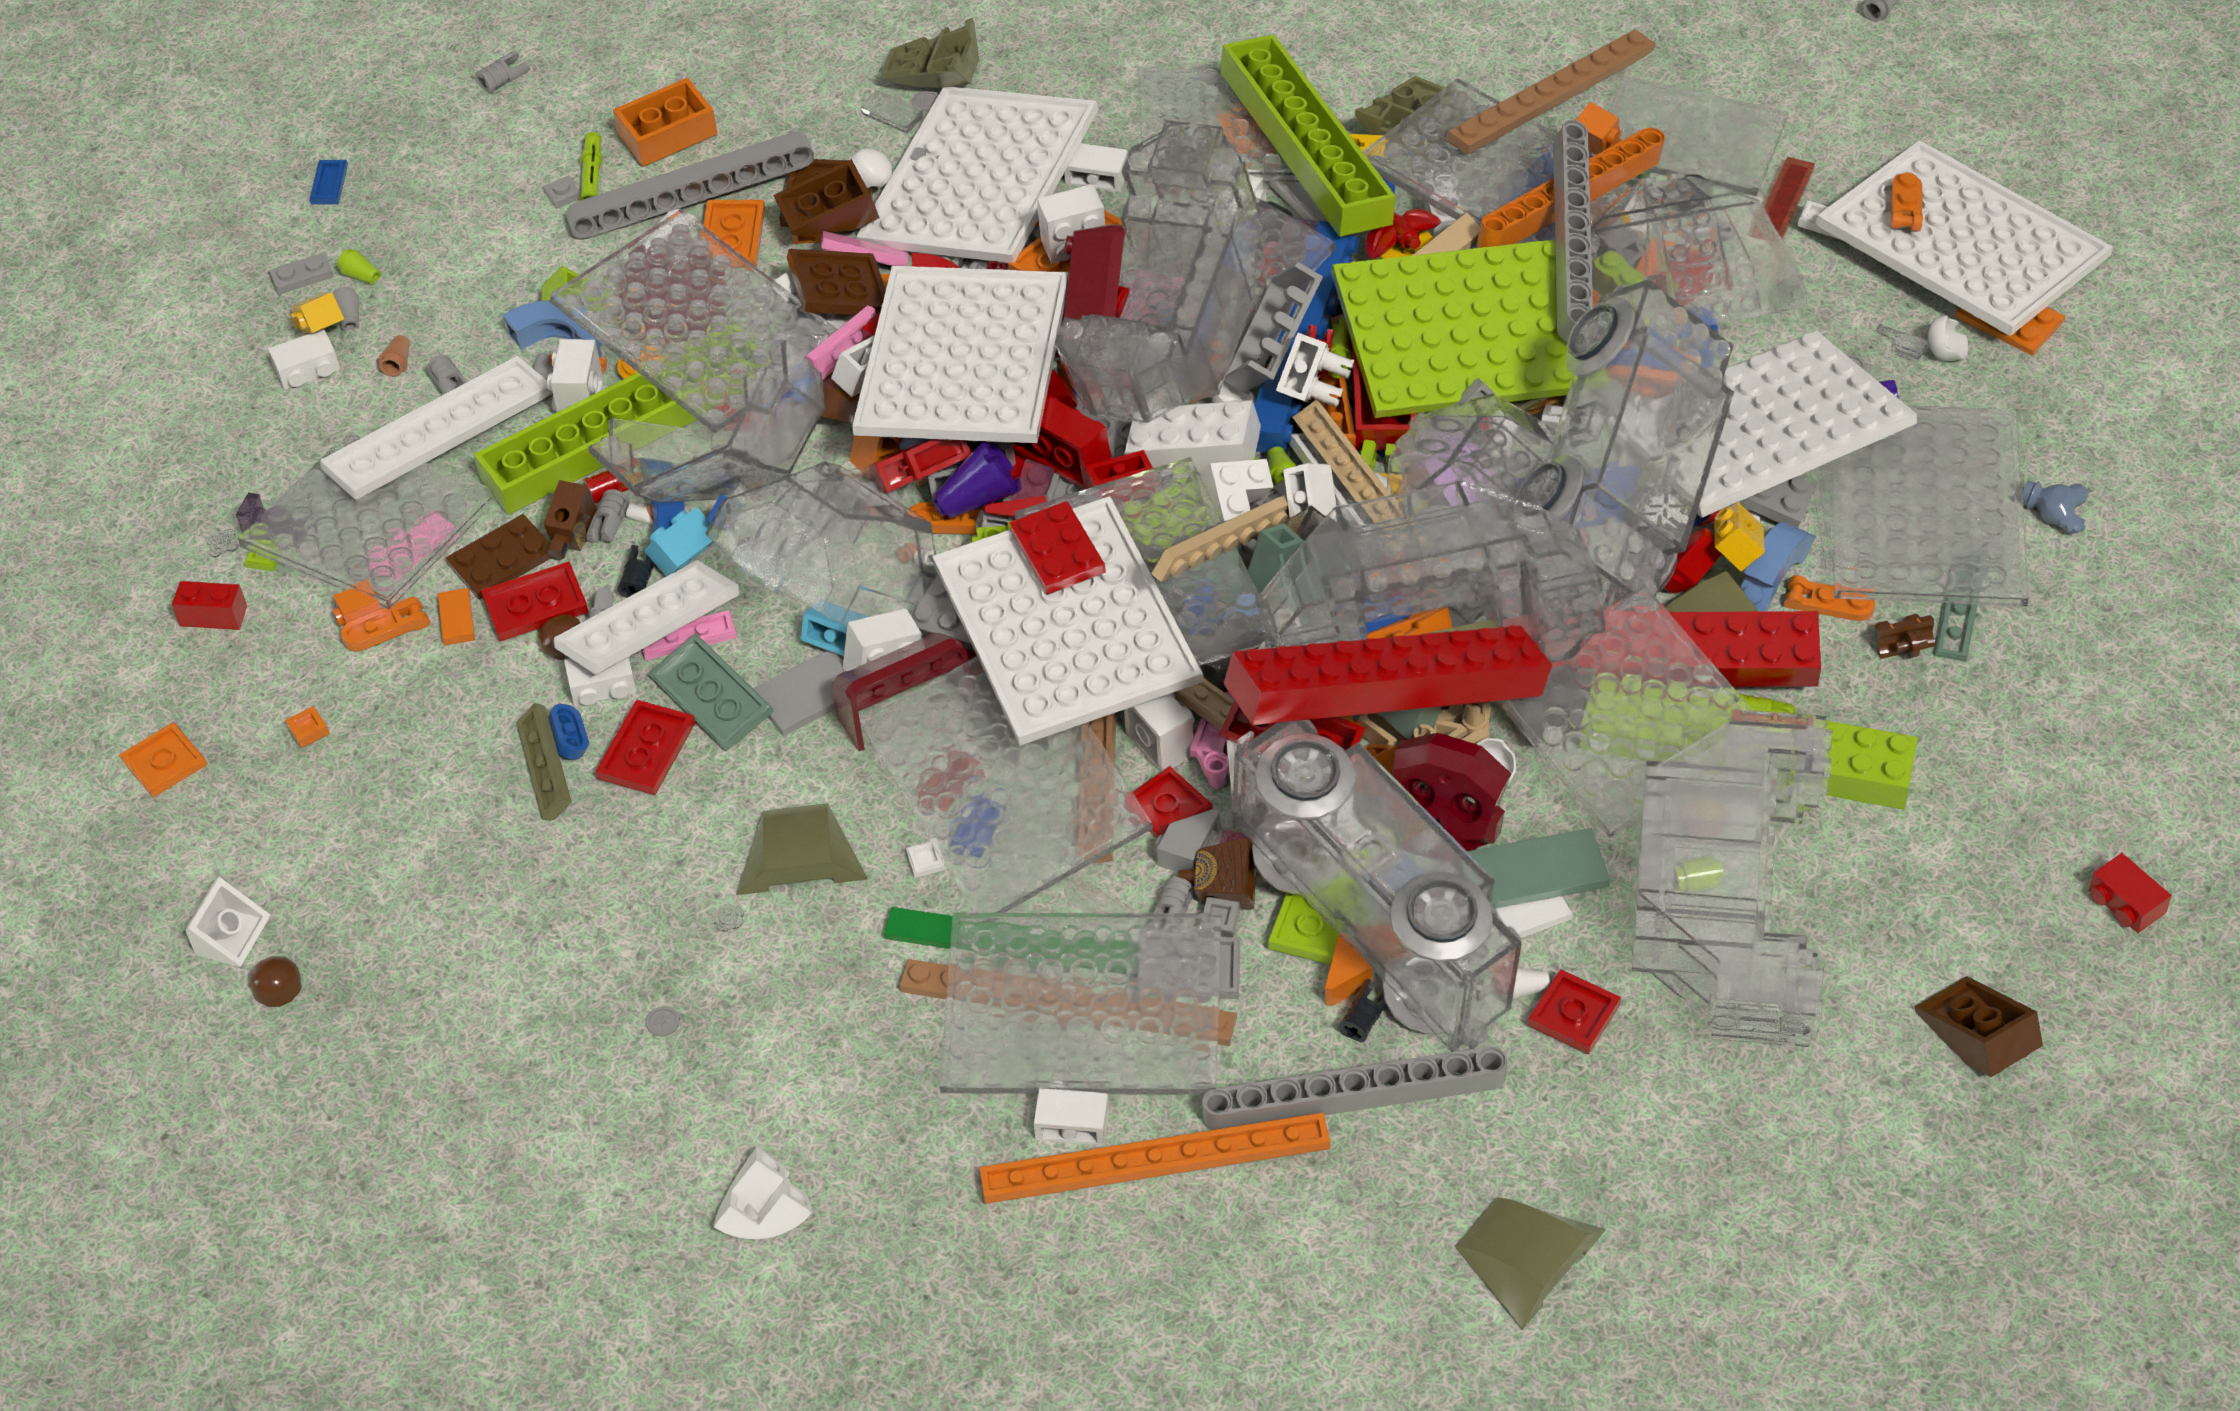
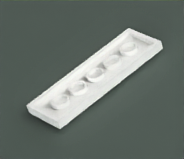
M696 560L554 637V645L557 650L594 674H598L739 596V585Z

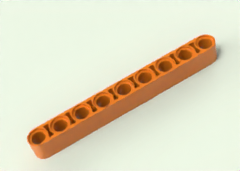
M1644 128L1589 158L1590 202L1656 166L1661 157L1665 134L1656 128ZM1554 178L1485 215L1482 218L1477 247L1516 244L1555 222Z

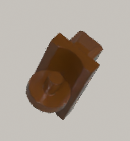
M1918 614L1906 616L1902 622L1891 624L1888 621L1876 623L1875 637L1877 640V653L1880 659L1907 653L1908 657L1914 658L1919 656L1920 650L1935 647L1933 636L1934 618L1931 615L1920 617Z

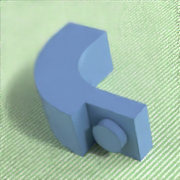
M537 301L519 306L503 314L507 334L521 350L540 340L552 337L595 340L598 355L602 357L600 351L602 341L596 332L593 316L577 305L563 301Z
M1780 522L1765 536V553L1745 569L1744 573L1747 575L1740 587L1758 611L1768 610L1787 571L1795 563L1802 564L1805 561L1816 538L1815 535L1789 523Z

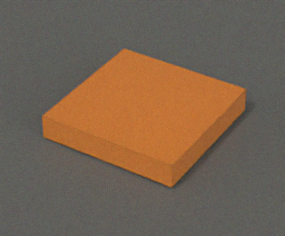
M174 722L119 754L121 761L152 798L208 765L203 755Z

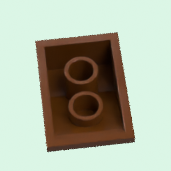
M852 159L773 195L793 235L823 233V231H852L880 219L871 194Z
M1968 976L1915 1006L1916 1013L1968 1066L1989 1077L2001 1073L2007 1067L2043 1046L2037 1011Z

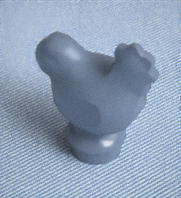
M2028 480L2022 492L2020 504L2027 506V509L2036 507L2040 512L2042 520L2046 523L2059 525L2068 533L2078 534L2080 531L2085 530V520L2079 518L2073 510L2086 502L2089 492L2086 487L2080 484H2072L2070 486L2055 484L2043 488L2039 481L2035 483Z

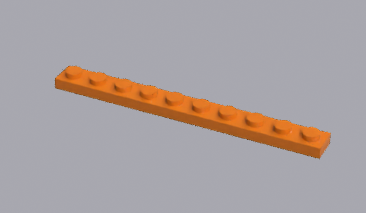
M1323 1112L979 1168L985 1204L1328 1150L1330 1149V1138Z

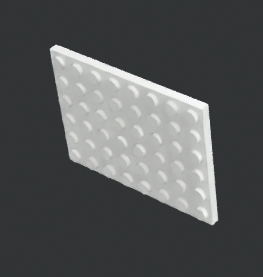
M960 87L942 88L893 172L892 178L888 181L875 203L880 219L862 226L856 239L889 246L902 251L1015 263L1039 220L1037 199L1053 194L1099 110L1097 101ZM916 147L924 148L926 156L920 157L917 161L911 160L910 155Z
M1920 140L1818 214L1815 223L1818 227L1845 241L1852 247L1859 249L2009 336L2109 258L2113 249L2111 245ZM1905 172L1913 173L1922 182L1923 223L1920 232L1911 231L1909 227H1900V229L1890 228L1891 186L1894 177L1898 174Z
M892 266L852 425L853 435L1037 443L1066 301L1069 272Z
M1815 331L1719 372L1725 376L1728 386L1722 411L1717 421L1704 435L1683 447H1669L1660 440L1658 433L1660 416L1667 401L1675 391L1635 408V413L1628 411L1620 414L1616 421L1613 418L1607 420L1609 431L1703 518L1726 506L1735 504L1737 501L1744 500L1917 424V414L1822 334ZM1716 398L1706 401L1703 410L1710 412ZM1696 402L1692 404L1687 413H1689L1694 408ZM1701 416L1692 421V431L1704 421ZM1682 421V427H1681V431H1682V432H1683V429H1684V426H1685V423H1686V422H1684V421Z
M1110 496L1073 508L1074 513L1105 563L1106 573L1049 595L1046 594L1010 530L932 556L934 566L1020 746L1204 682L1203 673Z

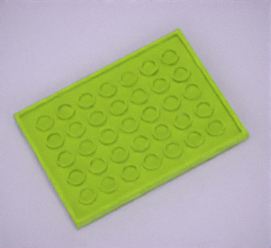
M1555 239L1332 265L1331 274L1375 418L1447 410L1460 401L1463 392L1477 378L1484 382L1501 399L1498 403L1604 391L1609 388L1610 380L1605 367L1585 377H1577L1567 368L1566 355L1569 343L1561 339L1557 332ZM1584 335L1579 342L1578 348L1588 345L1590 336ZM1489 396L1473 398L1472 401L1487 400L1491 398Z

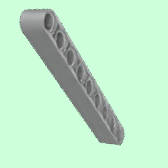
M1568 120L1563 124L1553 145L1557 332L1561 339L1570 343V338L1577 324L1593 309L1588 130L1583 123L1577 120Z
M798 131L791 132L575 202L567 208L566 217L574 236L581 239L593 237L805 168L813 162L814 152L805 134Z
M1483 1047L1215 1088L1206 1092L1202 1098L1203 1122L1208 1129L1216 1130L1323 1112L1324 1115L1494 1090L1500 1088L1506 1080L1507 1057L1499 1048ZM1420 1078H1425V1079H1428V1080H1426V1081H1421V1080H1418V1079H1420ZM1391 1083V1084H1393V1085H1392V1086H1386V1085H1383V1084ZM1350 1089H1359V1091H1351ZM1283 1099H1290V1100H1292V1101L1284 1102V1101H1281V1100H1283ZM1255 1104V1105H1258V1106L1249 1107V1106H1247V1105ZM1216 1109L1223 1110L1221 1112H1213Z

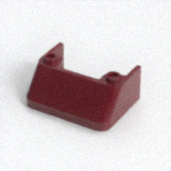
M1109 224L1074 230L1072 236L1067 235L1064 253L1069 255L1070 268L1065 309L1054 358L1066 359L1069 356L1072 359H1092L1097 364H1102L1112 337L1125 237L1124 225Z
M932 633L857 668L839 674L832 685L836 715L858 751L865 749L859 711L946 672L966 702L973 701L966 649L956 638L942 633Z

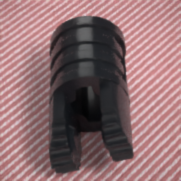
M631 545L623 575L617 588L618 593L624 598H628L647 587L655 564L648 555L646 562L637 559L639 554V546Z
M1369 978L1365 980L1347 1014L1339 1024V1030L1344 1036L1361 1043L1367 1039L1372 1026L1379 1019L1386 1006L1384 993L1378 997L1376 1003L1367 998L1375 984Z

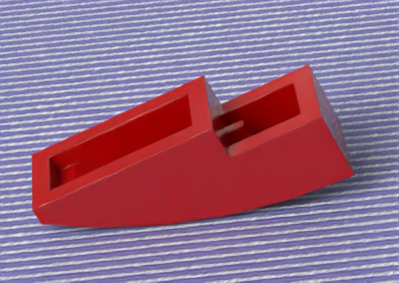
M927 439L874 462L869 467L880 492L889 493L969 457L971 451L966 440Z

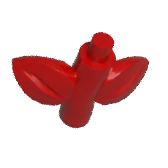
M1423 209L1407 210L1402 216L1394 212L1393 225L1372 229L1366 239L1367 255L1371 260L1378 258L1397 242L1404 248L1417 249L1421 244L1417 231L1433 229L1441 224V220L1433 213Z

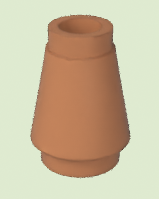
M402 335L395 336L380 354L378 362L384 374L395 377L405 372L410 346L408 338Z

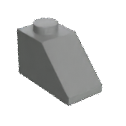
M1212 809L1171 823L1165 834H1160L1155 843L1154 853L1158 857V866L1178 873L1182 869L1195 868L1196 852L1201 848L1212 846L1220 831V811Z

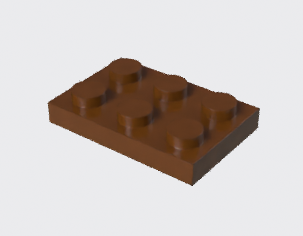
M521 514L445 557L447 565L474 596L480 600L483 598L482 589L516 579L553 557L547 552L550 545L548 540L524 514Z

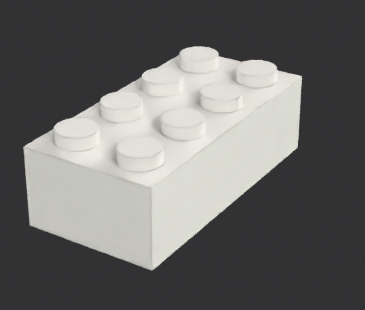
M1252 400L1139 408L1134 411L1125 455L1144 450L1154 469V477L1201 474L1210 463L1254 460L1261 424Z

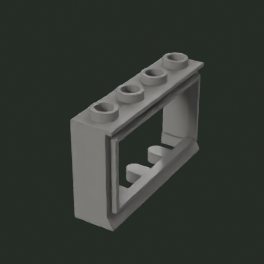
M1297 261L1271 279L1223 381L1249 395L1251 389L1253 390L1267 380L1274 379L1323 276ZM1294 304H1297V308L1293 316L1290 317L1289 314ZM1283 329L1285 330V332L1280 343H1278L1276 341ZM1271 355L1273 357L1269 363L1268 368L1266 369L1264 368V366L1269 356Z

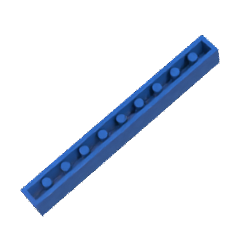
M1319 221L1304 266L1320 274L1323 278L1274 379L1262 383L1254 405L1261 424L1256 452L1268 453L1273 447H1282L1286 451L1288 443H1291V434H1295V420L1293 417L1302 411L1303 401L1276 391L1297 333L1306 335L1307 327L1315 325L1317 331L1315 339L1323 340L1327 329H1331V317L1336 315L1338 310V294L1331 274L1332 265L1352 262L1353 254H1357L1359 249V237L1355 236V233L1339 237L1328 221ZM1294 304L1289 314L1290 317L1293 316L1297 308V304ZM1283 329L1277 339L1278 343H1280L1285 332Z

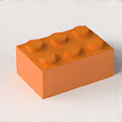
M688 77L613 109L617 133L642 167L717 135L713 108Z

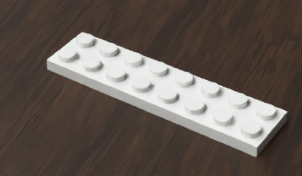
M516 356L321 459V469L357 500L551 396L553 391L548 390L547 380L520 357Z

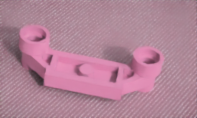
M1227 691L1226 694L1233 698L1230 692ZM1201 717L1190 748V757L1197 758L1211 787L1222 788L1226 785L1227 775L1229 774L1228 756L1225 754L1227 749L1226 740L1228 739L1219 736L1221 730Z

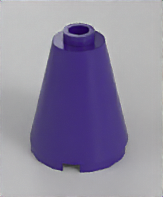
M983 441L935 492L936 500H934V505L942 516L948 515L950 518H954L1017 494L1022 489L1019 477L1013 480L1011 470L1014 467L1002 450L994 442L989 445V441Z

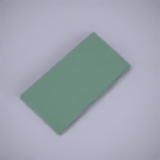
M696 633L648 673L686 713L694 715L695 722L724 751L736 745L774 712L772 706Z
M1592 828L1463 852V861L1469 879L1480 887L1490 902L1491 909L1610 887V877Z

